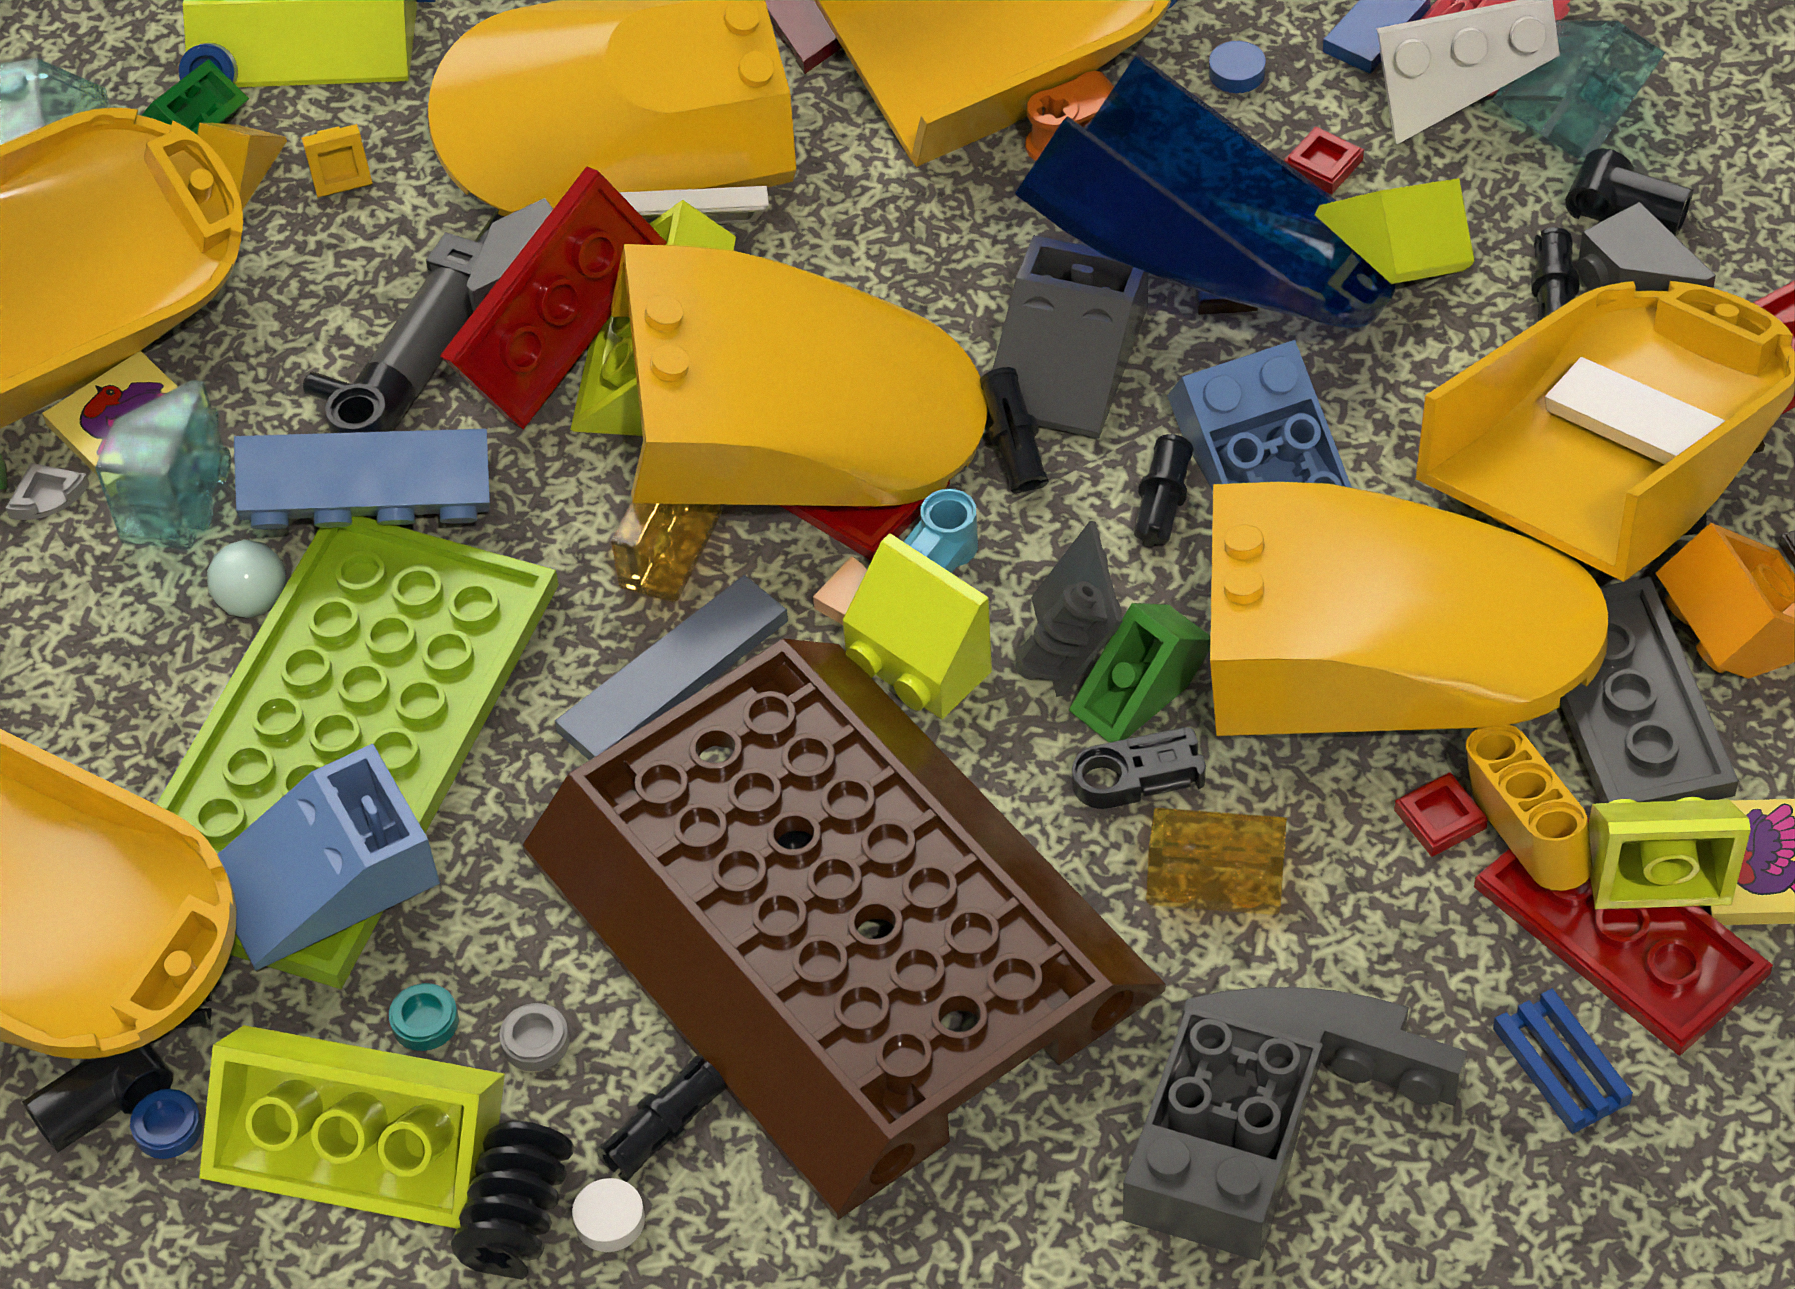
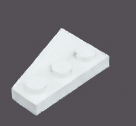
M1516 0L1376 28L1392 131L1396 145L1560 56L1553 0Z

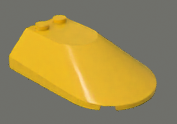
M558 0L504 11L478 23L465 32L452 45L439 64L430 89L428 127L434 151L442 167L466 195L472 193L483 202L499 209L498 214L504 217L543 198L554 209L586 166L598 170L618 192L751 186L772 187L793 182L797 170L791 94L765 0Z

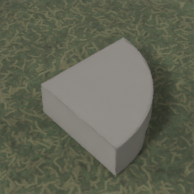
M30 463L6 507L10 519L31 520L55 514L70 506L86 491L89 486L88 478L83 473Z

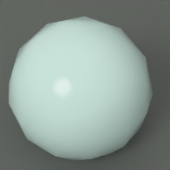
M246 539L231 543L216 553L207 570L208 592L214 601L229 615L250 618L265 614L274 606L286 585L285 565L278 555L265 543Z

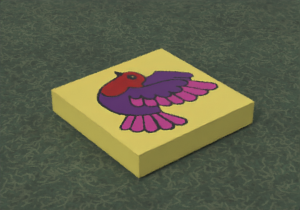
M141 351L42 413L46 425L113 492L212 428L208 415Z
M1795 799L1730 800L1749 818L1751 831L1732 905L1706 906L1707 913L1722 925L1795 924Z

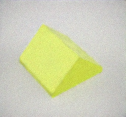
M1459 178L1359 195L1319 205L1315 213L1319 220L1391 284L1462 272L1472 266L1475 261Z

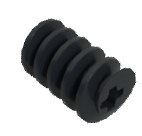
M514 1121L498 1124L487 1132L483 1141L484 1153L480 1155L475 1166L476 1177L472 1180L467 1191L469 1202L464 1205L460 1213L459 1221L461 1227L456 1230L451 1246L453 1254L457 1259L476 1272L523 1280L529 1274V1271L522 1260L539 1259L543 1254L544 1245L536 1236L546 1234L551 1228V1218L544 1211L554 1209L558 1204L560 1197L557 1190L552 1186L562 1184L565 1180L567 1171L560 1161L568 1160L573 1155L574 1145L563 1133L550 1127L533 1122Z

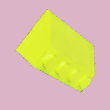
M183 0L185 51L187 52L190 48L203 43H215L225 47L234 56L237 63L238 77L235 83L237 87L409 81L417 0Z
M681 200L649 223L667 242L666 245L734 251L736 236L684 200ZM611 315L589 344L570 428L574 432L643 436L630 317H612Z
M243 1025L213 1044L199 1179L458 1229L461 1227L459 1221L460 1213L464 1205L469 1202L467 1196L468 1188L476 1177V1163L480 1155L484 1153V1138L489 1129L499 1124L505 1074Z

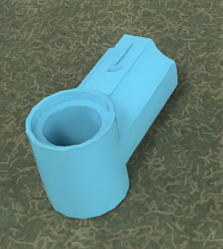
M941 489L931 493L921 506V521L904 540V543L950 573L956 567L967 564L974 558L978 550L976 504L972 497L964 491L956 489Z

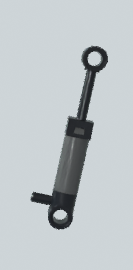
M496 209L475 241L447 232L444 233L426 259L429 276L353 384L313 371L306 375L303 381L305 394L327 401L325 412L330 433L394 431L442 361L441 353L473 313L466 284L491 224L504 217L498 214L499 209Z

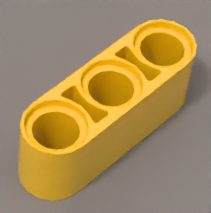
M1504 725L1474 730L1467 737L1465 747L1472 796L1477 806L1486 815L1489 822L1530 876L1540 886L1550 890L1565 891L1577 888L1585 883L1592 874L1593 864L1588 818L1584 808L1525 734L1517 727Z

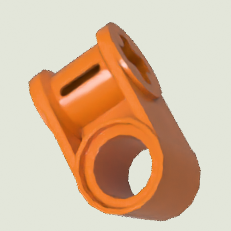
M1086 72L1072 81L1052 89L1039 91L1031 96L1027 102V117L1032 123V131L1026 137L1025 150L1029 157L1043 164L1064 162L1094 147L1108 144L1105 140L1117 134H1120L1122 137L1128 135L1136 122V110L1102 72ZM1061 137V148L1059 149V140Z

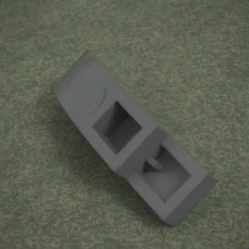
M1256 987L1221 991L1189 998L1182 1011V1019L1187 1006L1322 1043V1051L1314 1080L1321 1063L1332 1066L1333 1070L1346 1080L1365 1083L1372 1079L1399 1088L1406 1098L1416 1103L1432 1105L1440 1101L1455 1106L1463 1085L1468 1051L1406 1032L1409 1007L1378 998L1326 989Z

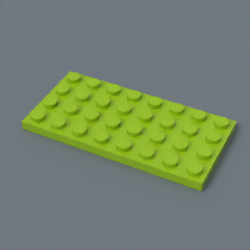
M352 516V525L320 527L156 805L189 822L209 841L218 854L309 773L373 743L424 833H426L559 586L556 570L399 526L379 525L377 520L363 516ZM383 911L269 964L267 967L342 990ZM235 933L230 955L250 961Z

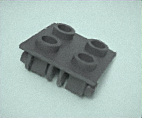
M1095 521L1088 522L1031 597L1038 624L1034 629V635H1031L1016 652L1017 662L1015 667L1017 672L1028 680H1034L1037 677L1052 680L1056 697L1065 695L1077 678L1085 672L1089 663L1109 638L1117 632L1123 622L1121 606L1116 599L1108 570L1107 555L1102 548Z

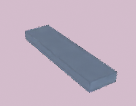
M743 575L555 720L557 733L588 760H591L704 688L787 623V609L746 575Z

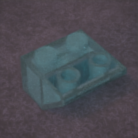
M1555 20L1560 56L1501 87L1491 102L1575 158L1584 161L1588 153L1601 147L1665 54L1664 51L1619 21Z
M191 380L114 420L95 469L121 542L192 550L198 531H205L209 528L213 516L212 494L216 484L225 483L229 476L231 454L230 450L223 446L218 430V411L216 408L211 407L204 381Z

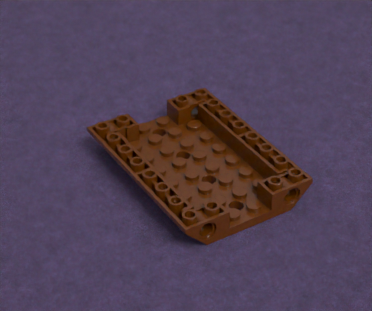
M783 638L576 768L567 775L522 845L524 853L697 1056L703 1058L704 1064L708 1061L720 1073L725 1081L726 1090L837 1220L950 1142L948 1114L1042 1048L1058 1065L1062 1064L1165 992L1166 984L884 690L846 655V651L839 644ZM712 746L728 747L734 751L727 760L719 763H709L700 758L701 753ZM790 831L806 832L812 837V840L806 846L799 849H787L777 843L783 834ZM871 919L886 920L894 926V929L887 936L879 939L866 938L857 931L864 922ZM957 1010L969 1011L979 1019L973 1028L964 1032L948 1030L941 1024V1021L947 1014Z

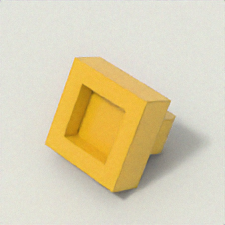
M357 124L342 128L339 126L317 131V134L301 138L317 198L373 184Z

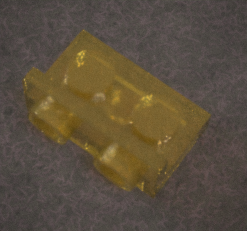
M631 502L611 540L619 588L671 602L677 601L722 514L721 504H648Z
M1154 808L1148 852L1147 903L1153 906L1268 915L1278 914L1281 910L1287 817Z

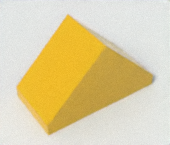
M199 122L197 133L199 137L213 148L228 167L240 195L242 210L287 142L285 136L237 124Z

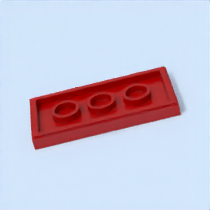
M586 166L441 353L440 357L508 421L524 430L612 315L611 305L624 244L666 245L667 242L598 170Z
M1510 848L1475 877L1474 888L1679 1056L1761 984L1772 971L1773 964L1700 906L1595 909L1590 877L1577 888L1565 891L1544 888L1534 881Z

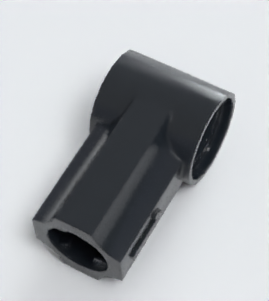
M1601 148L1587 154L1566 196L1565 204L1572 217L1579 219L1580 216H1585L1598 220V223L1640 202L1676 236L1679 234L1686 219L1694 189L1634 172V167L1630 160L1623 154L1612 149Z
M148 1043L125 1053L84 1059L83 1062L22 1102L39 1131L58 1153L118 1112L122 1111L124 1114H132L136 1105L147 1095L159 1090L170 1089L173 1076Z

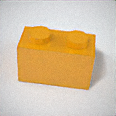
M1710 523L1656 572V575L1669 593L1665 597L1667 606L1679 620L1691 626L1700 640L1696 644L1699 655L1715 671L1719 673L1728 671L1749 679L1795 662V574L1779 550Z

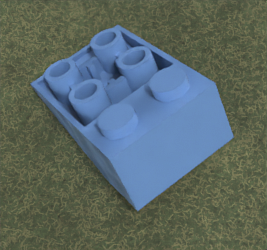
M1295 340L1182 376L1167 395L1182 436L1191 442L1194 448L1193 457L1212 490L1213 484L1256 482L1328 483L1352 488Z
M373 743L309 773L217 854L230 878L235 894L237 909L235 933L255 971L440 884L428 838Z

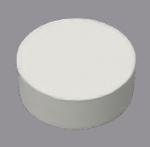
M606 1178L590 1183L577 1195L572 1208L573 1221L579 1238L588 1247L601 1252H614L628 1247L639 1237L645 1224L643 1203L638 1191L632 1185L620 1179Z

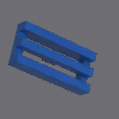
M1553 988L1542 993L1539 1002L1532 1004L1528 1000L1518 1005L1517 1013L1509 1016L1505 1012L1495 1017L1493 1030L1571 1134L1631 1103L1633 1094L1631 1089ZM1548 1016L1609 1097L1604 1098L1543 1017ZM1525 1026L1529 1028L1588 1108L1580 1110L1521 1032V1028Z

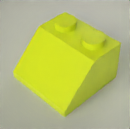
M889 533L881 541L843 618L846 655L871 678L876 675L893 686L898 697L908 707L916 711H921L925 708L943 720L992 672L989 597Z
M1686 797L1676 801L1636 802L1630 799H1618L1609 803L1592 804L1588 828L1593 864L1590 879L1595 909L1732 905L1751 828L1749 818L1729 799L1705 800L1699 797Z

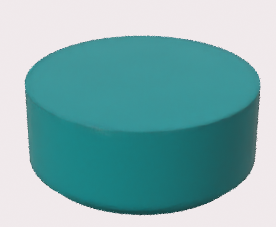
M421 983L404 989L395 997L389 1009V1022L394 1037L401 1045L411 1050L427 1051L438 1048L450 1040L457 1030L459 1014L455 1000L449 991L436 984Z

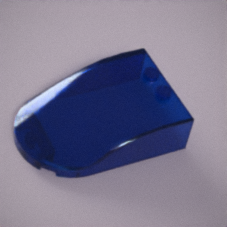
M1140 54L1133 58L1094 118L1085 127H1082L1068 116L1062 121L1014 193L1063 231L1107 257L1167 281L1241 304L1327 325L1356 328L1374 322L1391 301L1395 292V284L1387 281L1315 216L1319 205L1336 201L1333 197Z

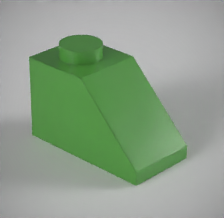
M1131 603L1122 618L1123 622L1109 640L1069 708L1072 714L1109 743L1130 737L1189 686L1210 651L1211 636L1170 605Z

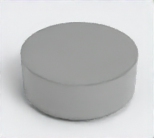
M542 1003L526 1004L513 1010L504 1019L499 1033L504 1056L513 1066L524 1071H541L554 1066L564 1057L570 1042L567 1023L563 1015L554 1007Z

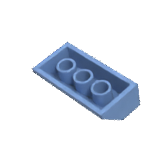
M487 429L234 436L236 512L239 520H251V528L273 530L287 528L291 518H314V526L345 527L352 525V516H377V524L408 525L415 523V514H440V522L470 523L477 521V512H489Z

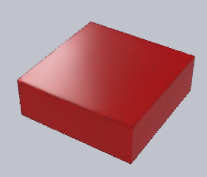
M1315 126L1284 159L1283 171L1332 195L1363 161L1364 149Z
M1450 772L1395 800L1394 811L1431 857L1487 829L1488 818Z

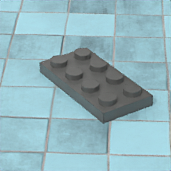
M1651 577L1601 586L1600 589L1608 610V645L1605 658L1598 673L1588 686L1580 683L1576 688L1560 698V705L1600 803H1609L1618 799H1630L1636 802L1676 801L1686 797L1719 800L1735 796L1739 780Z

